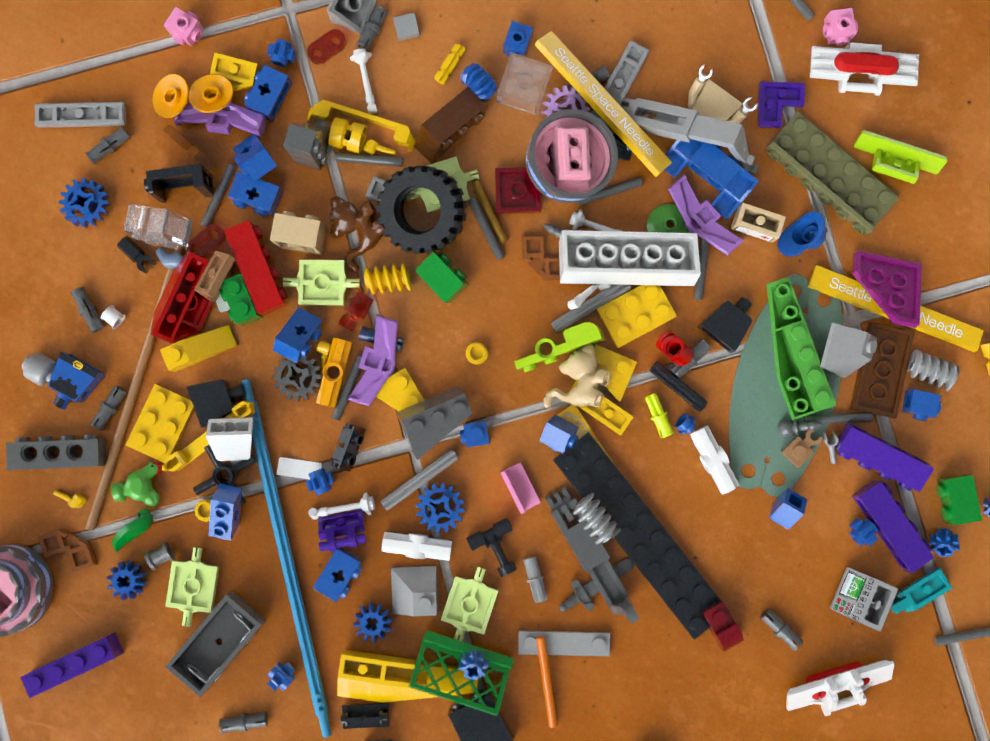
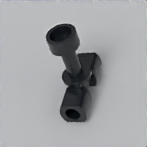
M507 517L494 523L492 528L484 532L480 530L466 538L472 551L483 545L486 548H492L500 564L497 570L501 577L517 569L513 560L508 561L499 543L503 540L501 536L513 531Z

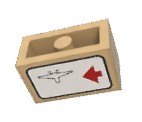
M742 203L736 209L730 229L773 243L779 239L786 217Z

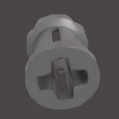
M168 542L162 543L161 547L152 552H145V560L152 570H156L159 565L168 560L173 561L176 558Z

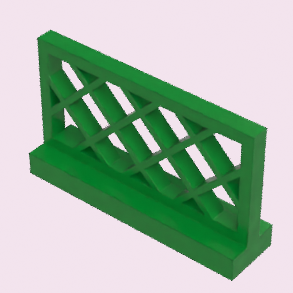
M427 630L421 640L409 688L497 716L514 659ZM425 648L433 650L438 660L427 665L423 657ZM471 649L484 652L483 659L488 660V669H490L486 671L484 678L490 689L479 694L473 683L474 679L467 678L468 682L457 687L451 675L459 671V668L449 672L444 659L451 656L456 658L459 663L461 662L462 654H467ZM421 662H422V664H423L424 667L419 670L420 665H421ZM440 662L446 675L435 680L429 668ZM424 670L427 671L432 681L426 686L415 683L417 675ZM493 670L503 673L501 683L493 686L487 675ZM448 677L454 690L448 693L441 692L437 682ZM470 684L476 697L471 700L463 699L459 689ZM490 691H492L496 699L494 708L485 706L481 698ZM478 699L480 704L475 703L473 701Z

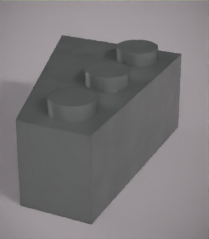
M301 122V124L290 123L283 146L296 164L321 171L322 165H326L329 156L327 149L331 128L311 122Z
M458 386L396 413L411 451L418 460L472 414L465 393Z

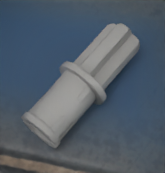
M537 556L523 559L528 576L526 581L530 583L534 602L539 603L547 600L542 580L544 575L540 573Z

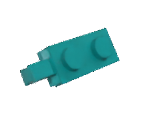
M937 567L896 593L897 598L893 600L890 610L896 614L903 610L907 613L916 611L951 590L952 586L942 569Z

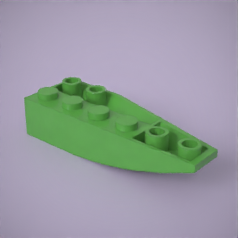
M789 277L767 284L776 377L792 420L836 406L824 370L820 367V359Z

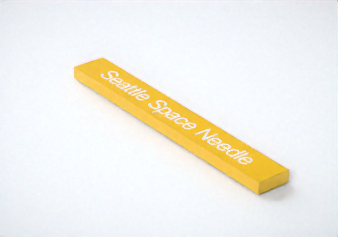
M552 31L537 40L535 46L655 177L672 164L670 159Z
M818 265L813 268L807 287L888 318L858 281ZM920 306V325L913 328L972 352L978 351L984 330Z

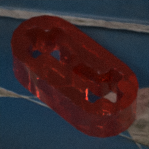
M333 29L312 42L307 48L310 61L316 65H321L340 53L346 47L344 34L340 30ZM336 37V39H339L340 44L336 45V43H333L332 38ZM314 50L321 51L322 56L318 57L315 55Z
M216 224L207 226L189 241L186 247L187 253L189 251L194 253L195 245L202 246L200 248L201 254H194L206 258L225 241L226 234L224 229ZM213 230L218 232L219 238L217 240L211 238Z

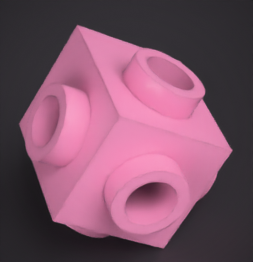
M177 7L174 8L164 24V27L172 34V38L181 45L186 43L191 47L201 39L204 30L198 16L190 11L185 13Z
M853 8L830 11L824 18L823 35L825 38L827 37L828 45H846L850 43L858 32V22L854 20Z

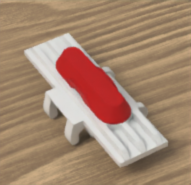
M849 43L846 49L812 46L810 78L839 80V93L853 91L873 93L874 96H880L882 84L917 86L919 54L882 52V45ZM854 73L868 74V78L873 79L874 83L847 81Z
M883 660L866 666L860 662H853L810 675L805 679L804 685L789 689L786 708L790 711L811 704H821L824 715L829 716L831 712L856 704L860 706L865 705L867 698L864 691L870 686L891 680L894 662ZM844 690H850L852 696L838 700L837 693Z

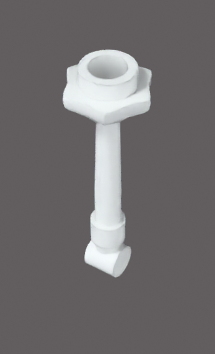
M357 49L353 51V56L350 57V60L360 64L366 94L365 99L366 104H368V114L377 113L376 104H374L375 99L374 95H372L365 65L372 56V53L367 52L366 49Z
M581 209L578 212H573L569 223L573 225V230L585 225L598 231L623 232L586 220Z
M592 284L573 300L568 301L569 309L579 308L585 299L597 288L604 290L610 288L611 284Z
M364 493L359 503L329 508L323 507L318 510L311 508L308 514L315 520L319 516L324 517L329 514L361 508L367 515H371V510H375V501L373 496L369 497L368 493Z

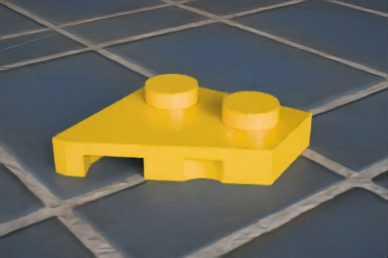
M406 368L388 377L376 396L397 411L425 401Z

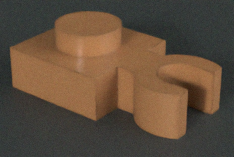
M809 429L805 431L803 439L796 436L781 451L796 468H799L814 453L810 447L818 445L823 440L821 436H818L814 441L811 440L810 434L814 430Z

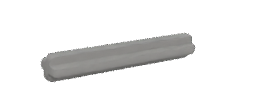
M612 285L610 288L582 303L579 308L572 309L552 321L553 329L556 332H560L628 291L631 285Z
M454 450L445 453L382 499L381 504L386 510L394 507L458 460L457 454Z

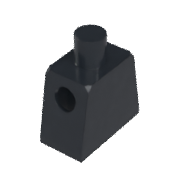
M741 297L735 305L730 301H726L697 327L729 353H733L739 347L752 323V319L745 314L752 304L744 297Z
M217 380L187 387L201 428H207L208 419L225 418L233 412L231 409L237 405L235 400L246 396L242 384L230 387L228 380Z

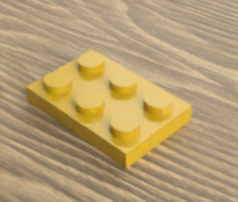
M640 285L596 309L617 349L677 317L660 285Z
M154 384L126 446L164 463L165 459L175 452L195 410L191 399L158 384Z

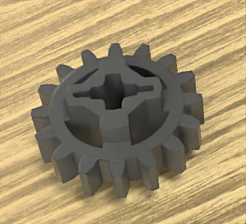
M309 355L305 358L302 357L298 361L305 363L309 368L301 369L297 363L289 359L287 361L280 359L281 367H274L278 371V375L272 376L273 379L278 380L274 387H281L279 394L284 395L287 393V400H291L293 396L296 402H300L301 396L305 400H309L308 394L316 395L314 388H320L321 386L317 383V380L323 378V376L317 374L321 367H314L316 360L308 361ZM288 367V373L285 377H283L284 372ZM296 372L302 374V377L299 378L300 382L293 380L296 377ZM312 377L311 384L307 387V382ZM287 386H296L298 392L289 390Z

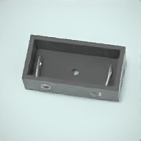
M231 591L225 595L165 667L201 697L210 689L267 620L234 591ZM218 638L222 639V644L217 643Z

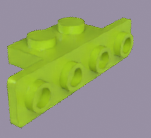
M866 130L860 133L854 143V148L874 154L873 171L915 184L919 178V169L938 174L948 159L946 156Z

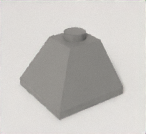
M832 323L820 367L839 377H848L872 360L873 353L877 349V338L868 332Z
M391 567L392 614L407 616L437 615V567Z

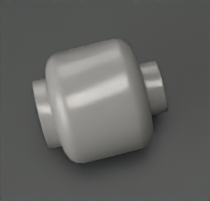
M43 353L30 354L21 366L23 376L38 386H44L49 383L56 362Z

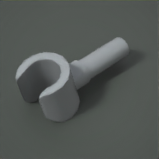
M832 431V438L827 439L825 432H823L822 438L828 446L831 464L837 463L835 446L839 442L838 437Z

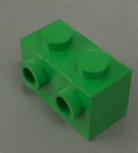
M432 252L415 272L444 303H451L469 285L465 280L467 276L459 268L455 269L450 264L452 260L444 252Z
M241 273L223 281L222 289H219L223 301L228 302L230 307L228 315L233 323L245 326L263 318V316L257 314Z
M961 474L937 479L936 491L939 498H941V515L946 524L960 525L982 520L973 475Z

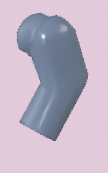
M160 247L156 251L158 258L166 268H176L184 258L179 253H169L164 247Z

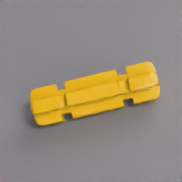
M459 43L453 46L451 49L452 53L448 54L440 67L441 71H438L434 76V79L440 84H446L449 79L448 75L453 73L460 62V57H463L466 52L465 47Z

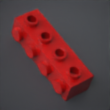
M248 220L224 230L257 314L264 316L286 307L285 300L288 297L283 286L279 287L276 279L279 278V274L275 266L271 267L268 259L271 258L267 246H263L260 238L263 235L259 226H254Z

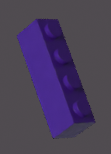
M849 422L846 423L838 437L839 442L835 446L838 450L837 454L847 460H850L852 457L859 461L858 465L869 471L871 468L879 471L878 475L886 480L891 481L893 478L899 481L898 485L908 491L914 489L920 492L934 470L928 462Z
M872 481L853 494L852 497L866 518L877 527L878 535L903 571L913 573L934 558L930 552L932 549L927 541L921 539L917 534V526L911 520L908 521L903 514L905 513L903 506L898 501H894L890 495L892 491L889 486L881 481Z
M114 632L20 678L29 698H32L120 656L124 651Z

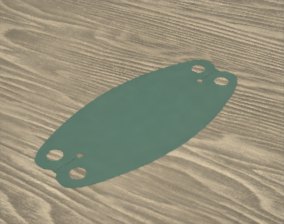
M792 274L788 277L792 285H797L801 289V296L797 300L821 362L831 324L843 325L841 301L830 296V305L821 307L817 302V297L821 292L807 287L809 282L805 277ZM767 301L749 334L736 370L729 413V450L731 469L740 485L739 487L750 490L759 487L763 488L768 495L779 497L787 488L792 489L798 482L820 443L810 447L814 453L799 468H796L781 453L796 436L803 439L805 431H799V435L793 434L791 437H783L777 430L780 421L787 419L793 422L794 420L791 418L776 377L769 304ZM803 308H807L808 313H803ZM823 368L836 402L841 377ZM835 406L810 415L832 414ZM803 417L797 419L798 423L803 422ZM822 423V427L815 429L810 434L811 440L814 441L818 436L822 437V433L826 432L829 423ZM766 457L770 459V462L767 464L764 461ZM745 464H751L755 467L756 471L753 477L746 478L742 475L741 469ZM781 472L785 475V483L782 486H775L772 483L771 477L774 473Z

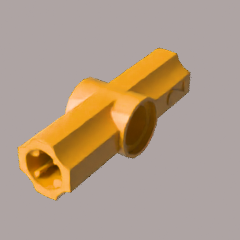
M333 338L327 363L323 368V378L316 401L317 404L336 408L342 382L346 376V367L352 342ZM333 367H338L340 370V374L336 379H331L329 376V371Z

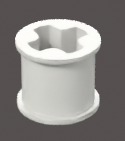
M113 305L109 306L101 315V319L110 324L113 329L118 328L126 317L125 314H121L116 310Z

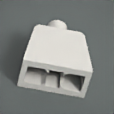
M253 418L208 419L206 438L217 460L229 461L230 464L234 465L241 460H248L250 458Z

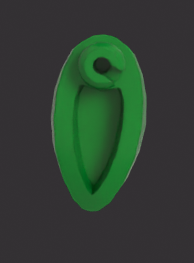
M149 509L140 510L137 514L138 519L126 524L115 534L112 546L116 552L150 528L153 523V514H150Z

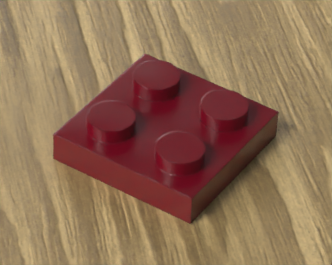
M526 167L495 168L496 214L541 213L540 192L531 181Z

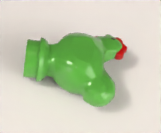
M150 461L148 465L143 466V469L130 473L126 483L118 481L112 484L111 493L113 499L116 502H124L129 496L133 500L143 501L148 506L158 505L161 499L158 492L153 489L152 478L155 475L161 474L162 467L158 462L153 463Z

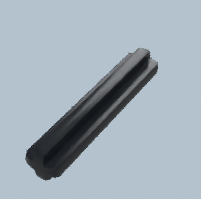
M656 362L650 368V373L700 412L706 407L707 401L661 363Z

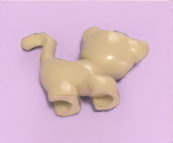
M593 344L583 345L581 349L574 351L567 360L560 363L558 366L559 370L579 382L569 393H565L558 388L547 391L544 398L545 408L552 406L554 397L574 406L589 405L599 407L601 405L604 394L597 390L598 386H608L611 372L603 369L596 372L598 361L595 357V347Z

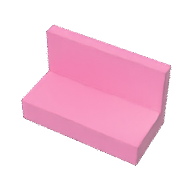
M521 462L500 472L521 514L541 503Z

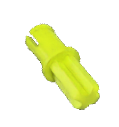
M657 394L647 395L645 400L653 416L650 419L654 421L660 438L674 434L667 418L668 413L667 411L664 412Z

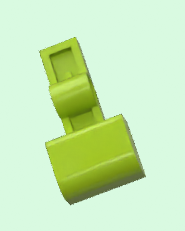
M591 322L576 325L564 330L563 335L566 343L558 345L552 339H541L536 344V354L516 360L514 363L517 370L523 369L524 373L537 369L536 364L545 362V365L558 361L557 357L581 349L583 345L589 343L595 344L606 340L603 331L598 325ZM549 342L553 350L551 354L544 355L542 346L544 343Z

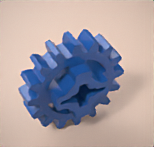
M82 178L81 183L73 180L74 186L72 187L66 185L68 191L67 193H60L64 196V200L59 201V204L64 206L60 212L67 214L65 216L66 220L72 221V224L75 226L81 224L84 228H88L89 223L94 227L97 226L96 220L104 221L102 214H109L105 207L111 206V203L105 200L109 197V194L103 192L105 188L102 185H97V182L94 180L89 182L85 178ZM85 189L93 190L95 193H88ZM75 213H82L84 217H78Z
M442 483L440 488H437L436 484H432L433 490L430 491L426 487L424 489L426 495L420 494L418 496L422 503H416V507L421 508V511L417 512L416 515L423 516L420 523L424 524L427 522L428 530L434 526L436 527V533H439L441 527L444 528L445 532H448L449 525L455 528L457 526L455 520H462L459 513L465 512V509L460 507V504L464 503V499L458 500L457 497L460 495V492L453 493L454 486L451 485L449 489H445V483ZM434 493H444L442 497L438 499L430 497ZM451 497L456 505L455 511L450 508L449 500ZM444 502V508L447 509L446 512L441 511L437 513V507L434 504ZM425 505L431 509L432 515L430 518L426 513ZM446 516L448 518H451L449 521L444 523L437 522L438 519L441 517Z

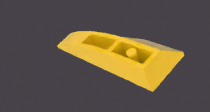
M347 649L341 654L337 696L381 703L437 697L409 688L416 663L414 659ZM421 662V665H420L419 670L424 667L423 664H422V662ZM437 663L429 668L435 680L446 675L441 663ZM446 664L449 672L459 668V666ZM424 670L417 675L415 683L426 686L432 681L427 671ZM461 670L451 675L457 687L468 682ZM448 677L437 682L441 692L448 693L454 690ZM479 679L473 682L476 688L478 687ZM470 684L459 689L461 695L474 694Z

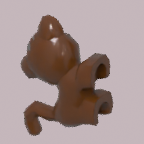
M335 196L330 199V235L332 238H340L344 234H349L355 230L358 231L360 246L347 251L345 257L347 267L353 272H358L359 265L354 262V257L361 256L368 250L373 249L384 235L382 231L385 228L383 225L378 224V220L374 221L372 218L376 213V208L370 200L364 202L361 205V211H358L353 203L346 202L344 199Z

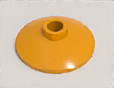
M170 74L161 79L157 84L152 102L154 110L158 115L164 118H172L177 116L186 106L189 87L183 77L177 74Z
M206 75L191 85L188 98L196 110L204 113H213L222 110L230 103L233 97V87L230 81L223 76Z

